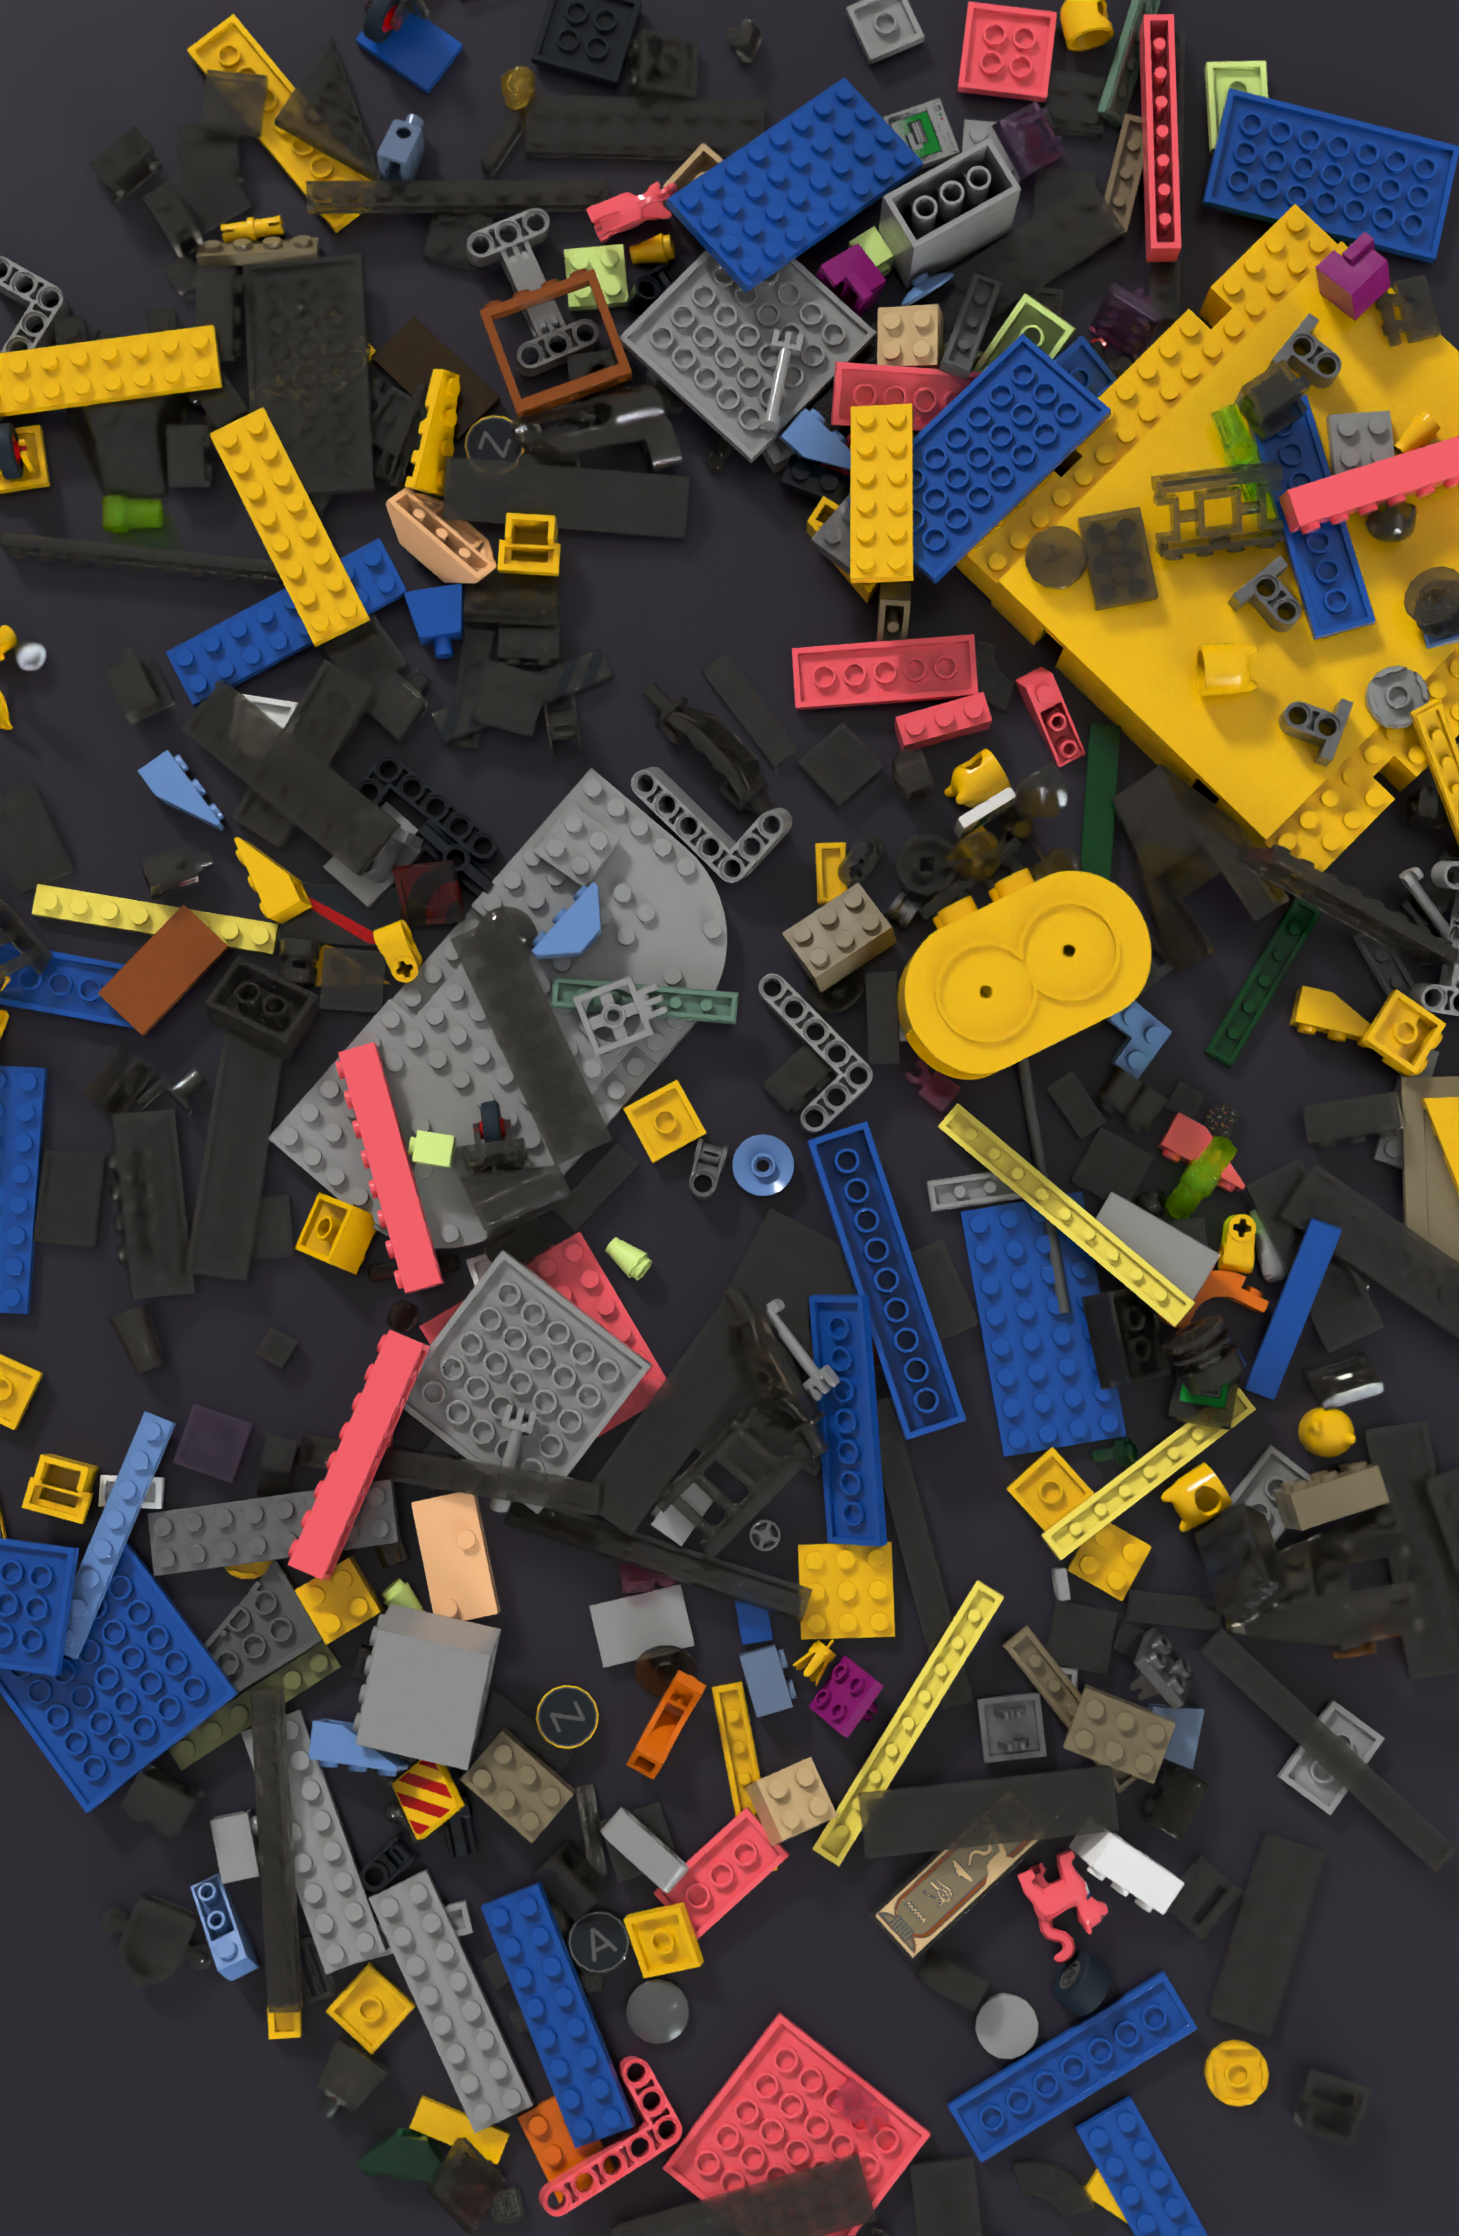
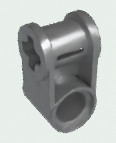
M699 1138L689 1179V1190L694 1198L707 1200L715 1194L720 1174L723 1172L729 1149L728 1145L719 1147L704 1143V1139ZM701 1177L709 1179L712 1184L711 1189L704 1193L697 1191L694 1187L695 1181Z

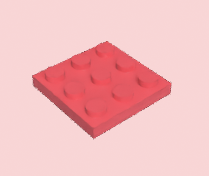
M968 2L957 92L1046 103L1057 12Z

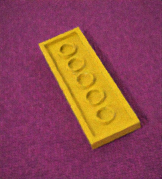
M912 403L851 407V584L914 581Z

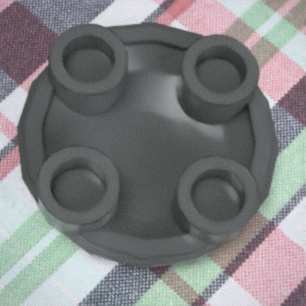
M655 1979L635 1987L629 1997L626 2014L628 2024L635 2035L646 2042L660 2044L670 2042L681 2034L687 2025L689 2007L681 1987L670 1981Z

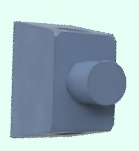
M409 114L405 121L393 120L377 153L380 186L409 194L424 153L422 129L424 121L419 116Z
M1149 1704L1148 1709L1176 1721V1726L1164 1759L1193 1769L1205 1710L1198 1706L1183 1705L1174 1711L1170 1705Z

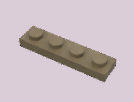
M1125 113L1096 229L1098 231L1123 237L1126 236L1143 168L1142 117Z
M299 235L293 239L267 237L262 241H251L247 238H241L228 243L209 240L198 246L196 255L198 268L315 262L318 261L320 253L319 237L311 238L308 235Z

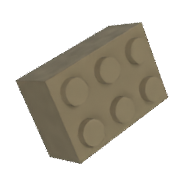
M859 882L782 933L787 948L820 993L897 943L892 926Z
M1357 1460L1338 1465L1339 1471L1328 1472V1470H1322L1310 1474V1481L1294 1479L1280 1484L1282 1489L1274 1491L1273 1495L1276 1499L1284 1527L1302 1531L1390 1502L1379 1466L1367 1465L1366 1461L1357 1462Z
M1085 1684L1063 1743V1748L1154 1784L1176 1726V1721Z
M505 1727L460 1779L531 1843H533L575 1793V1789Z

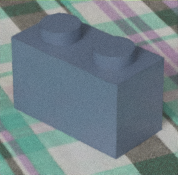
M774 1643L740 1653L739 1658L757 1718L792 1708L791 1699L797 1698L792 1679L785 1680L783 1669L787 1668L788 1664L783 1649L777 1650Z

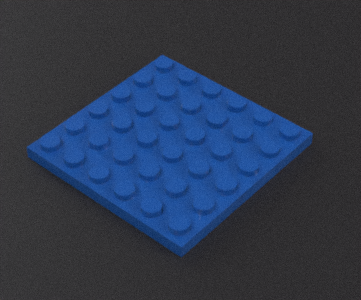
M130 1543L125 1545L78 1659L64 1655L60 1676L0 1668L1 1695L86 1813L93 1811L239 1694V1691Z

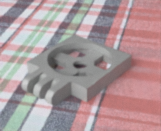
M630 975L573 997L595 1056L654 1034L649 1019L668 1012L666 1005L656 1009L653 1007V1004L664 1000L662 994L649 997L648 993L659 989L657 982L637 989L633 977ZM611 990H624L632 995L634 1001L620 1006L615 1003ZM599 996L603 1010L601 1014L588 1018V1005L593 997ZM610 1010L619 1012L620 1017L617 1021L613 1022L608 1019L607 1014ZM639 1013L641 1018L639 1026L632 1035L628 1036L623 1023L627 1017ZM603 1026L611 1028L616 1041L602 1039L593 1030Z

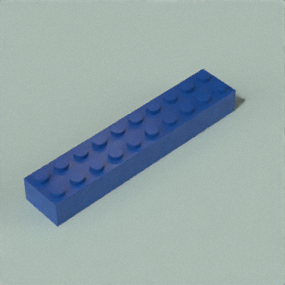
M866 1121L808 1140L806 1144L856 1295H869L872 1344L904 1440L966 1421L868 1122Z

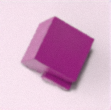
M1366 232L1355 240L1342 253V256L1333 250L1316 266L1320 294L1354 321L1391 287L1388 260L1375 251L1374 238Z
M858 243L820 265L816 274V278L860 318H862L866 310L876 305L887 281Z

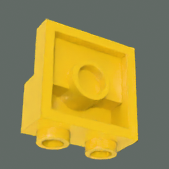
M1395 989L1389 994L1361 1042L1383 1056L1381 1061L1404 1077L1419 1075L1428 1063L1426 1057L1430 1050L1435 1049L1443 1038L1441 1032L1446 1023Z

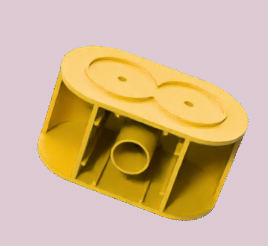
M1025 868L995 883L994 888L988 891L993 903L979 910L972 897L968 896L938 911V916L932 919L937 930L921 944L910 958L902 972L897 988L896 1008L898 1020L903 1034L913 1051L928 1066L943 1075L960 1080H977L993 1075L1110 1017L1130 1005L1138 997L1147 981L1151 965V942L1140 910L1121 888L1103 877L1080 871L1057 872L1035 882L1029 869Z

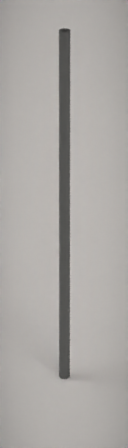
M1027 1057L1017 1062L1033 1163L1034 1167L1048 1178L1029 1058ZM1047 1219L1043 1224L1045 1235H1049L1051 1252L1048 1254L1050 1265L1053 1266L1054 1290L1055 1296L1058 1299L1059 1313H1071L1057 1227Z

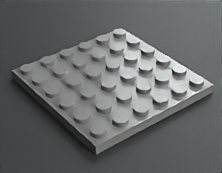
M705 250L619 338L622 345L752 463L786 429L802 409H805L834 380L835 362L851 363L876 337V331L796 259L745 293L708 251ZM774 328L780 329L779 341H784L786 331L792 332L791 343L796 344L798 333L804 334L800 357L792 355L790 357L779 410L781 417L779 432H773L772 427H767V430L760 429L763 414L767 412L779 354L770 351Z
M504 1249L430 1345L404 1410L497 1483L511 1428L501 1426L507 1404L514 1405L511 1418L515 1419L519 1407L525 1408L524 1421L528 1422L531 1410L537 1411L538 1416L534 1432L532 1434L523 1432L508 1492L536 1514H539L651 1368L652 1364Z

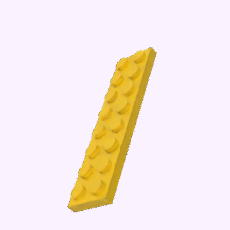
M234 14L187 49L188 55L335 233H338L383 198L382 192Z
M214 325L0 353V417L222 388Z
M264 407L209 433L315 647L370 621Z

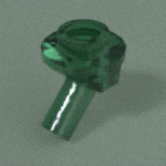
M1119 1438L1114 1441V1447L1093 1451L1092 1458L1094 1463L1116 1459L1117 1467L1128 1468L1133 1462L1137 1461L1138 1448L1131 1438Z

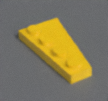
M433 369L424 405L428 414L427 418L420 422L418 434L421 435L422 439L419 450H413L411 463L415 465L412 477L407 476L405 487L439 497H448V488L451 484L450 468L451 458L454 453L453 438L454 428L457 423V399L460 393V375L445 369Z

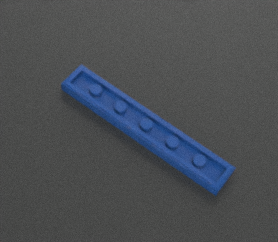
M1311 1217L1244 1386L1245 1390L1275 1400L1342 1232L1340 1227Z

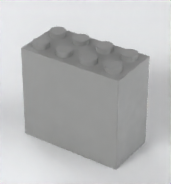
M990 137L883 196L878 232L893 253L892 265L907 290L914 286L911 281L927 271L929 276H933L1011 232L1021 188Z
M390 1604L386 1614H380L377 1627H373L369 1645L373 1646L371 1655L367 1657L364 1674L368 1676L366 1684H363L358 1700V1703H362L361 1711L357 1713L353 1726V1731L358 1732L356 1745L468 1770L479 1741L501 1629Z

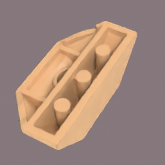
M407 487L387 500L386 507L399 544L444 583H478L495 570L497 565L495 560H493L489 540L444 501L426 494L414 493L413 489Z

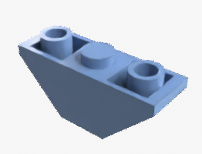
M594 882L589 887L583 885L573 897L575 900L574 904L568 910L563 908L554 917L552 922L555 925L549 932L542 931L532 942L534 948L531 952L537 960L582 957L599 938L602 931L598 885Z

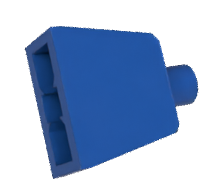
M462 583L404 592L421 644H433L436 659L452 657L451 641L464 639L465 594Z

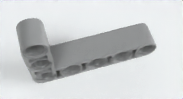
M0 256V271H7V274L0 278V293L27 307L26 312L0 353L49 347L70 311L65 296L57 286L11 260ZM33 285L30 292L21 293L25 286ZM51 300H59L56 306L51 308L47 307L48 303ZM38 324L44 325L40 332H31L34 326Z
M649 767L640 770L631 779V787L634 793L715 873L729 883L738 882L749 876L792 827L793 821L790 813L784 808H774L763 813L744 835L735 842L660 768ZM646 775L650 776L653 780L652 789L645 785L644 779ZM667 796L673 798L675 802L674 810L669 809L666 805ZM771 816L776 817L780 822V829L778 831L774 830L770 825ZM689 817L693 818L697 824L695 832L688 827ZM752 838H755L760 843L759 853L751 848L750 841ZM710 839H714L718 843L719 850L717 853L710 849ZM732 860L739 863L741 868L739 874H736L731 869Z
M767 974L759 983L758 992L761 1000L836 1076L801 1114L800 1124L802 1129L808 1134H819L868 1088L873 1077L872 1070L780 975ZM769 982H775L781 987V992L777 996H768L764 992V986ZM790 1004H797L801 1007L803 1013L800 1017L793 1019L786 1015L785 1008ZM814 1025L822 1028L824 1036L820 1040H811L807 1036V1029ZM835 1047L841 1048L845 1053V1059L838 1063L831 1061L828 1057L829 1050ZM855 1069L864 1071L867 1076L866 1082L860 1085L854 1084L850 1079L851 1071ZM837 1090L842 1092L845 1102L840 1106L830 1104L827 1096L831 1091ZM818 1112L823 1118V1123L819 1127H810L805 1120L808 1113Z

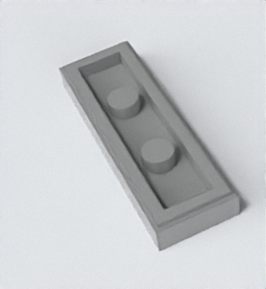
M992 1172L926 1182L931 1212L1022 1199Z

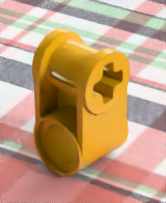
M401 919L374 930L373 935L377 948L384 956L393 977L399 982L404 983L414 980L418 975L423 959L406 921Z
M1231 1215L1224 1221L1219 1249L1221 1256L1218 1259V1270L1242 1274L1252 1273L1255 1257L1256 1223L1249 1215ZM1240 1222V1225L1245 1226V1232L1238 1233V1231L1233 1230L1234 1224H1239Z

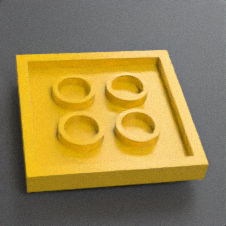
M891 1541L882 1547L832 1543L798 1544L801 1640L895 1637Z

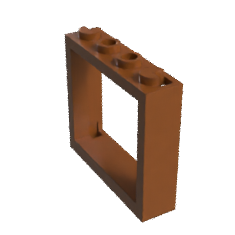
M579 269L571 273L570 278L558 281V279L546 281L541 285L542 288L531 292L529 289L518 291L513 294L512 299L503 302L501 300H494L485 304L484 309L479 310L481 320L519 421L632 380L630 365L594 269L589 271L587 269ZM590 286L618 364L521 399L493 321Z

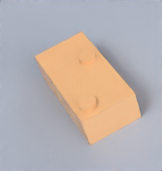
M476 1488L411 1502L433 1613L464 1621L498 1614L501 1610Z

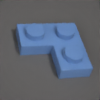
M1134 1000L1126 1008L1111 1015L1106 1020L1127 1036L1110 1062L1131 1080L1137 1081L1172 1031Z

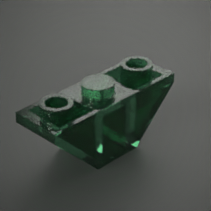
M396 2128L361 2153L356 2165L357 2169H362L363 2173L369 2176L379 2177L382 2176V2173L395 2175L394 2179L401 2182H413V2179L426 2181V2185L434 2188H443L445 2185H451L454 2176V2169L432 2137L404 2128Z

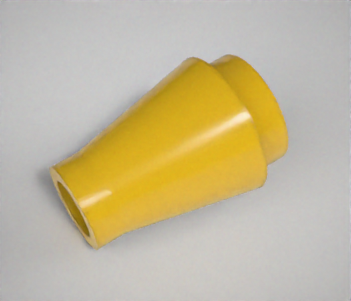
M660 233L637 245L630 246L633 264L669 263V260L675 259V249L671 235Z
M1422 412L1419 416L1415 415L1398 442L1394 445V449L1399 455L1419 449L1437 438L1436 433L1440 430V426L1426 412Z

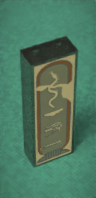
M1005 1781L868 1910L869 1916L912 1963L1052 1833L1047 1826L1051 1820L1039 1807L1034 1810L1031 1809L1025 1802L1029 1796L1017 1783L1011 1787Z

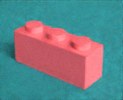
M980 692L897 716L893 726L903 754L990 728L992 718L984 692Z

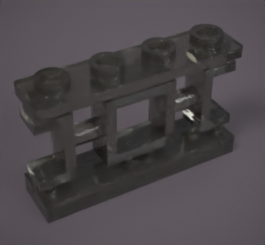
M1276 461L1151 476L1154 503L1157 506L1169 505L1171 531L1155 533L1157 540L1155 545L1156 552L1161 557H1164L1165 560H1179L1183 558V554L1195 553L1196 556H1210L1214 554V550L1226 549L1227 552H1241L1245 550V546L1257 545V548L1266 549L1275 547L1277 542H1284V534L1282 533L1283 521L1279 518L1267 519L1266 492L1282 490L1280 479H1283L1282 466ZM1255 483L1256 501L1242 503L1241 489L1238 486L1232 485ZM1198 490L1194 491V509L1179 510V497L1175 493ZM1231 497L1232 524L1205 527L1204 500ZM1257 514V527L1261 531L1243 533L1242 515ZM1195 521L1196 535L1200 539L1181 541L1180 523Z

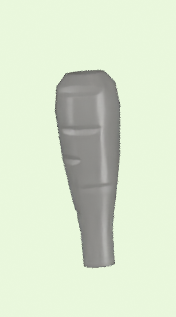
M1261 1209L1249 1211L1250 1217L1256 1223L1255 1247L1262 1277L1268 1283L1283 1280L1286 1275V1267L1275 1240L1272 1238V1234L1264 1221Z

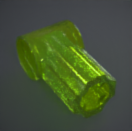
M110 495L102 498V529L104 531L122 533L129 531L130 528H156L163 525L164 512L161 499L130 500L119 495Z

